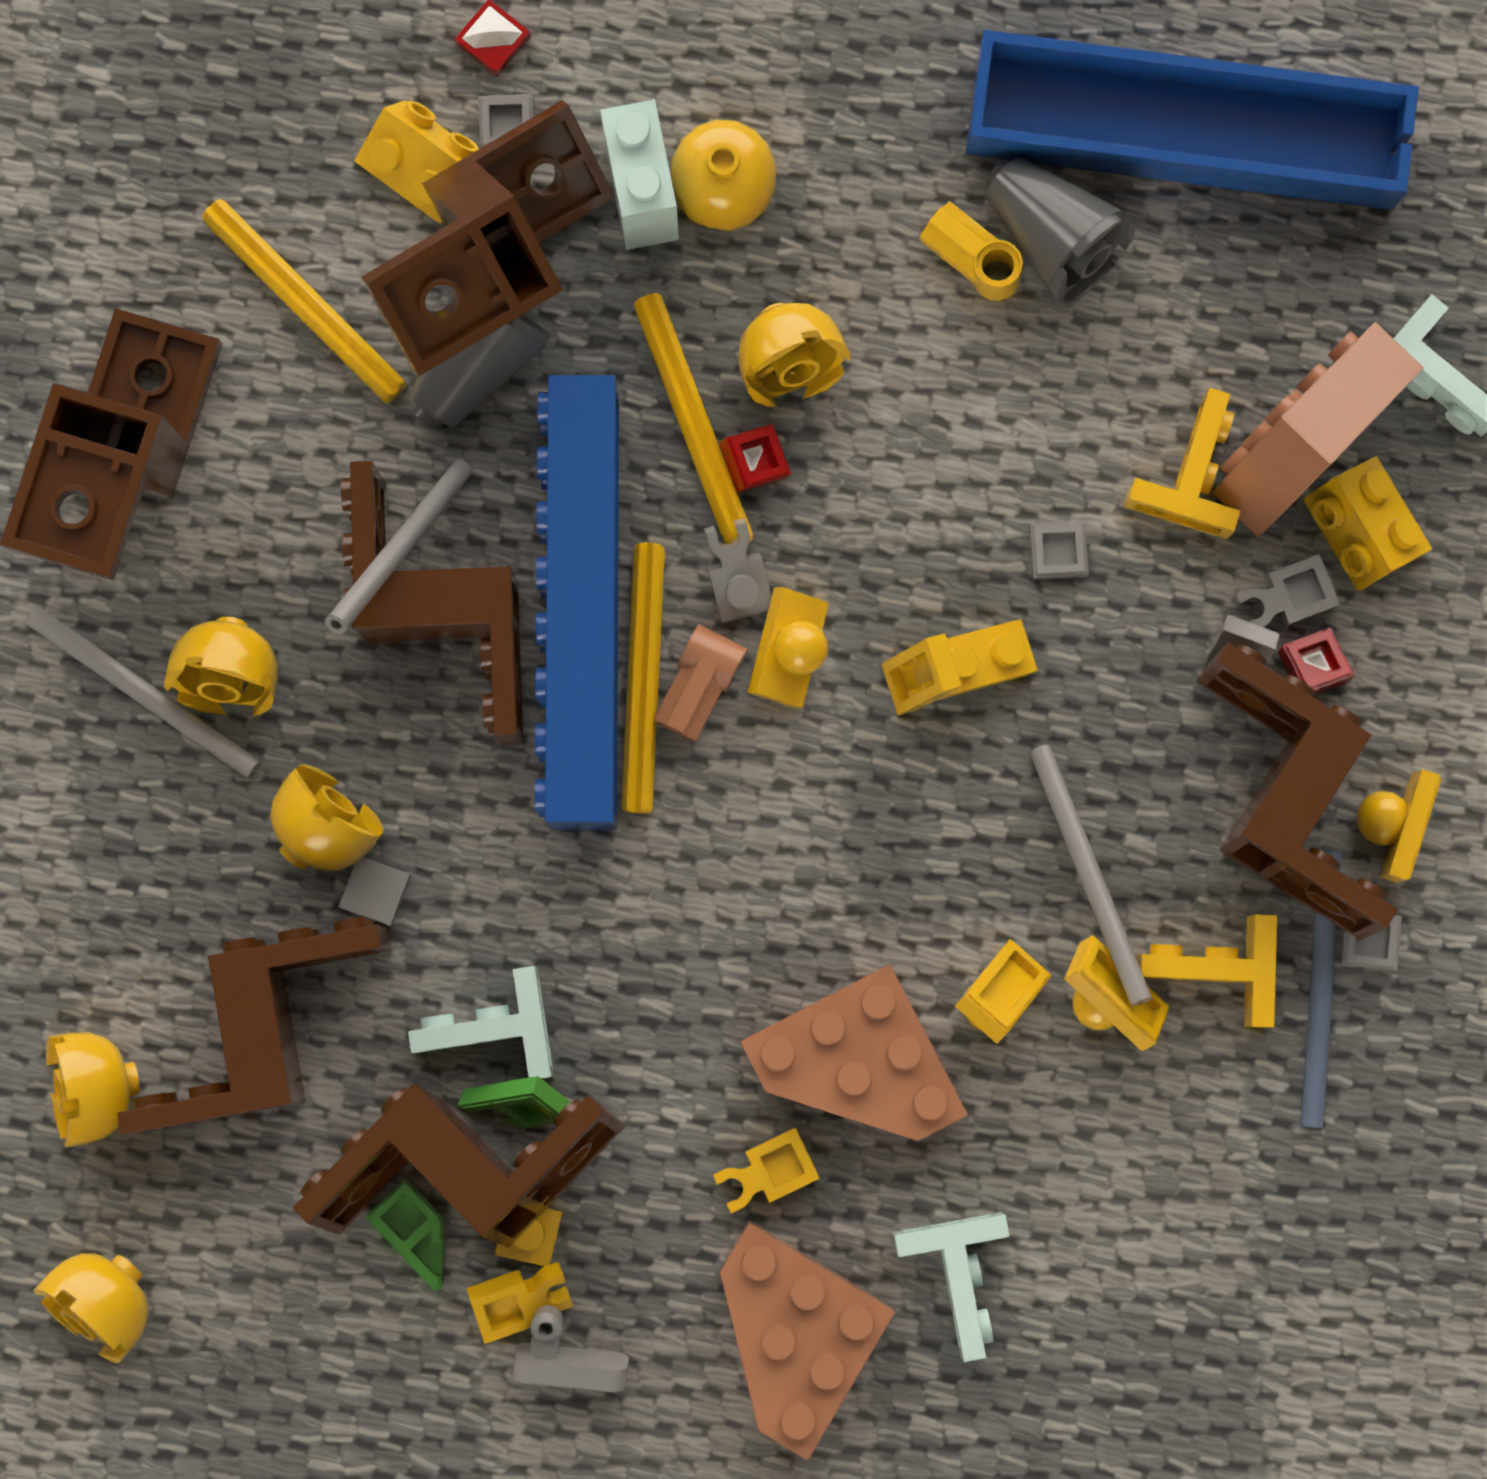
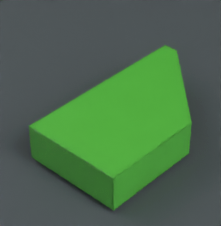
M535 1076L465 1088L462 1090L458 1106L462 1111L471 1114L489 1109L507 1114L505 1123L522 1128H531L554 1124L557 1115L570 1101L540 1077Z
M405 1178L365 1217L434 1292H437L443 1286L445 1217L408 1178Z

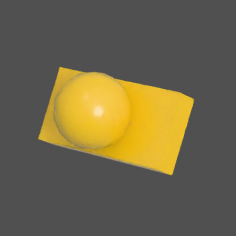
M774 587L747 693L786 706L803 708L811 673L823 666L828 656V640L822 629L829 602L785 587Z
M1425 769L1411 773L1404 798L1393 792L1378 791L1371 793L1362 800L1357 809L1356 818L1359 831L1367 840L1374 844L1389 845L1380 871V878L1395 883L1411 879L1442 780L1440 774Z
M1094 935L1081 941L1064 978L1075 989L1073 994V1013L1080 1024L1092 1030H1106L1116 1027L1141 1051L1155 1045L1170 1008L1169 1005L1148 987L1152 999L1132 1007L1108 948Z
M1009 939L974 983L968 987L955 1007L964 1014L972 1027L984 1032L998 1044L1052 975L1013 940Z

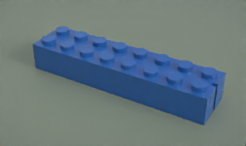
M983 30L978 51L965 154L1009 160L1024 157L1035 164L1394 210L1407 193L1412 144H1407V142L1414 134L1419 86Z
M548 375V392H538L537 400L538 425H541L542 436H548V446H538L537 477L538 480H541V490H547V501L537 502V535H540L541 544H547V557H537L536 584L537 590H540V598H547L546 612L536 613V644L540 646V653H546V668H536L535 691L536 701H539V706L546 707V723H536L535 755L539 757V762H545V779L535 780V813H538L539 817H545V823L551 830H617L619 393L615 375Z

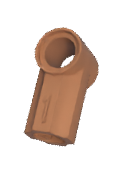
M698 624L677 665V668L680 670L663 699L654 722L696 743L722 691L727 692L732 684L731 679L739 663L743 662L748 648Z

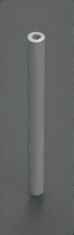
M456 460L452 463L328 615L325 622L330 631L336 634L345 633L469 479L472 470L465 461Z
M36 606L27 616L25 624L247 779L254 773V768H257L261 763L252 754L41 607Z
M1050 745L1039 746L1030 751V756L1130 1005L1133 1007L1146 1003L1152 999V996Z

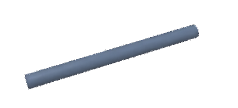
M1322 850L1339 862L1340 867L1338 871L1341 872L1342 852ZM1317 913L1315 914L1301 1126L1323 1128L1337 926Z

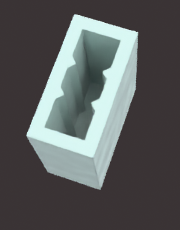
M655 99L601 109L605 150L626 250L679 240L677 205Z

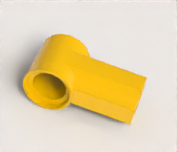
M949 201L946 205L940 207L920 234L919 240L971 281L981 296L989 300L1001 301L1008 299L1018 289L1023 265L1020 251L1008 241L998 240L952 202ZM994 261L1002 262L1008 265L1012 274L1001 281L992 280L984 274L983 268L988 263Z

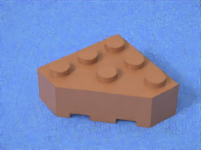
M1376 322L1360 338L1350 331L1327 355L1335 363L1329 369L1318 363L1296 386L1303 395L1297 389L1290 395L1288 394L1218 469L1226 477L1211 493L1224 506L1240 510L1239 520L1258 538L1424 368Z
M890 964L740 1041L765 1092L916 1141H920L968 1116Z
M749 1220L722 1264L720 1275L758 1430L808 1461L891 1321L895 1311L890 1305Z

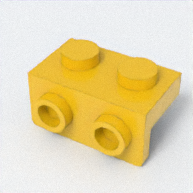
M401 101L384 107L354 162L441 224L443 222L422 183L479 150V148L468 137L456 132L450 133L436 123L434 113L418 102Z
M1377 456L1332 478L1304 498V503L1358 591L1369 587L1386 575L1432 550L1420 526Z

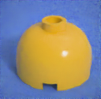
M716 119L696 126L682 138L671 160L670 175L677 206L691 221L708 228L731 231L751 224L767 210L776 189L777 166L769 145L755 129L738 121Z
M776 303L762 310L741 336L738 365L746 389L754 402L767 407H778L774 399L775 397L804 386L807 387L803 399L828 390L844 375L845 372L841 363L845 358L850 361L851 353L832 318L821 309L804 303Z
M220 617L216 621L201 623L190 628L174 644L168 661L164 688L167 692L171 687L178 690L177 701L199 712L226 715L219 703L254 706L252 716H257L272 708L278 680V663L270 644L259 633L249 628L246 622L234 617ZM243 681L249 682L244 694H242Z
M300 764L288 774L272 802L270 820L275 836L282 844L279 851L288 862L300 869H306L308 866L323 871L345 869L358 863L373 848L377 839L383 833L384 827L375 812L364 803L358 814L352 802L332 788L339 783L333 776L307 764Z
M71 1032L48 1036L46 1041V1066L58 1063L59 1069L53 1070L54 1094L51 1093V1099L59 1136L61 1139H65L64 1146L67 1148L89 1144L108 1137L120 1127L117 1112L128 1111L130 1096L139 1095V1078L135 1063H124L118 1047L100 1035L90 1032Z
M81 1253L62 1261L33 1290L36 1295L45 1296L40 1303L76 1337L78 1332L90 1341L98 1338L104 1343L105 1346L98 1354L113 1363H120L143 1334L149 1316L146 1295L137 1284L143 1275L130 1261L121 1255H117L110 1261L96 1253Z

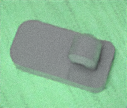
M550 1305L542 1306L535 1311L531 1322V1343H520L517 1346L513 1369L514 1381L605 1392H619L626 1388L629 1363L627 1355L619 1352L560 1346V1334L563 1326L562 1313L556 1307Z

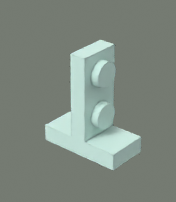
M1431 294L1393 338L1424 367L1406 387L1422 399L1428 400L1432 396L1448 409L1445 413L1446 419L1459 431L1465 434H1471L1474 431L1482 437L1487 433V394L1421 341L1448 310L1444 303Z
M530 966L512 969L519 1014L510 1015L509 1006L502 1005L475 1010L477 1020L455 1024L453 1014L421 1018L422 1029L408 1031L411 1054L523 1037L528 1077L538 1076L541 1079L554 1077L538 967Z
M999 1212L892 1232L895 1252L898 1258L941 1250L960 1357L964 1362L986 1358L984 1344L993 1342L991 1322L987 1309L977 1310L973 1288L983 1286L981 1269L977 1253L967 1254L965 1245L1010 1237L1006 1215Z

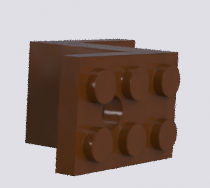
M563 100L559 101L423 182L422 185L445 227L361 278L411 367L419 377L563 291L539 243L615 198L570 106ZM544 163L552 164L555 169L552 183L541 190L533 189L530 180L534 169ZM438 285L450 286L452 289L450 303L439 311L428 310L425 301L429 291Z
M115 308L88 392L57 383L52 384L0 545L9 550L114 581L143 489L170 497L174 496L223 344L220 339ZM152 363L163 365L167 372L164 384L152 391L140 388L138 383L140 371ZM72 494H82L89 501L87 516L78 523L70 524L64 522L60 516L62 502Z
M351 461L350 478H341L343 511H348L352 524V533H343L342 536L343 562L345 567L350 566L351 575H353V585L386 546L384 479L373 461ZM511 566L394 571L353 621L352 628L367 643L481 638L482 672H486L487 679L492 678V694H483L484 728L488 727V733H494L501 746L524 745L518 581ZM350 588L344 589V596L350 590Z
M1228 642L1207 663L1196 682L1277 733L1288 742L1219 850L1315 913L1327 918L1341 930L1349 932L1358 941L1387 929L1398 909L1386 902L1388 895L1383 889L1362 878L1355 882L1338 871L1340 864L1331 855L1314 847H1311L1309 851L1302 847L1372 734L1360 727L1362 724L1361 720L1349 710L1337 705H1333L1330 708L1314 698V690L1304 681L1292 675H1285L1283 678L1266 667V659L1256 650L1242 644H1238L1235 647Z
M357 917L333 922L334 933L320 935L319 929L312 930L311 927L278 932L279 943L265 945L264 939L256 940L255 937L222 943L223 953L209 955L208 960L229 1082H218L188 1088L190 1099L178 1101L176 1092H164L132 1098L133 1110L117 1112L121 1135L142 1133L306 1102L284 971L392 951L389 929L374 925L373 919Z
M414 1083L408 1090L405 1087L401 1088L386 1100L381 1108L383 1115L368 1131L365 1128L361 1129L345 1142L341 1148L343 1156L328 1172L321 1170L305 1183L300 1191L303 1197L292 1208L307 1224L340 1235L386 1186L411 1163L482 1237L509 1248L612 1142L626 1125L611 1110L588 1095L582 1102L576 1099L570 1102L557 1115L554 1120L557 1128L542 1143L534 1141L518 1155L513 1164L517 1169L513 1172L441 1098Z

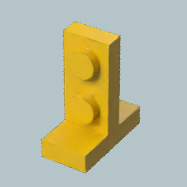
M1209 388L1202 397L1174 489L1135 477L1129 486L1123 507L1223 539H1228L1235 532L1240 510L1199 498L1200 493L1209 495L1217 474L1218 464L1210 462L1215 443L1224 444L1231 429L1234 413L1226 410L1231 394Z
M1021 619L947 638L945 633L925 638L881 664L897 715L921 709L937 700L1018 679L1038 671Z
M1254 914L1247 916L1246 959L1238 958L1239 948L1205 947V957L1183 956L1182 945L1150 944L1149 954L1135 956L1144 978L1245 983L1244 1027L1274 1028L1277 915Z

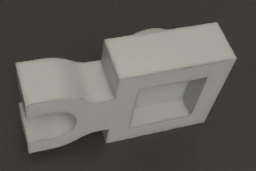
M744 518L734 520L737 538L730 544H722L718 541L714 526L704 528L711 551L720 559V563L707 566L722 623L768 611L772 597L760 552L746 555L750 535Z
M1320 554L1269 573L1265 578L1270 589L1248 588L1232 596L1236 606L1247 601L1256 602L1260 606V618L1249 622L1261 627L1268 625L1272 618L1281 614L1285 626L1288 627L1340 605Z

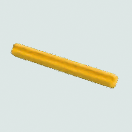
M218 199L214 201L204 211L202 219L205 224L383 402L390 403L403 392L406 387L404 379L224 200Z
M659 293L643 296L634 302L635 311L724 544H730L735 541L737 530L734 520L742 518L747 523L750 535L749 542L753 540L751 527L663 298Z
M652 542L637 543L633 551L621 794L622 810L633 814L650 813L653 809L657 723L654 722L658 709L665 549L661 544Z

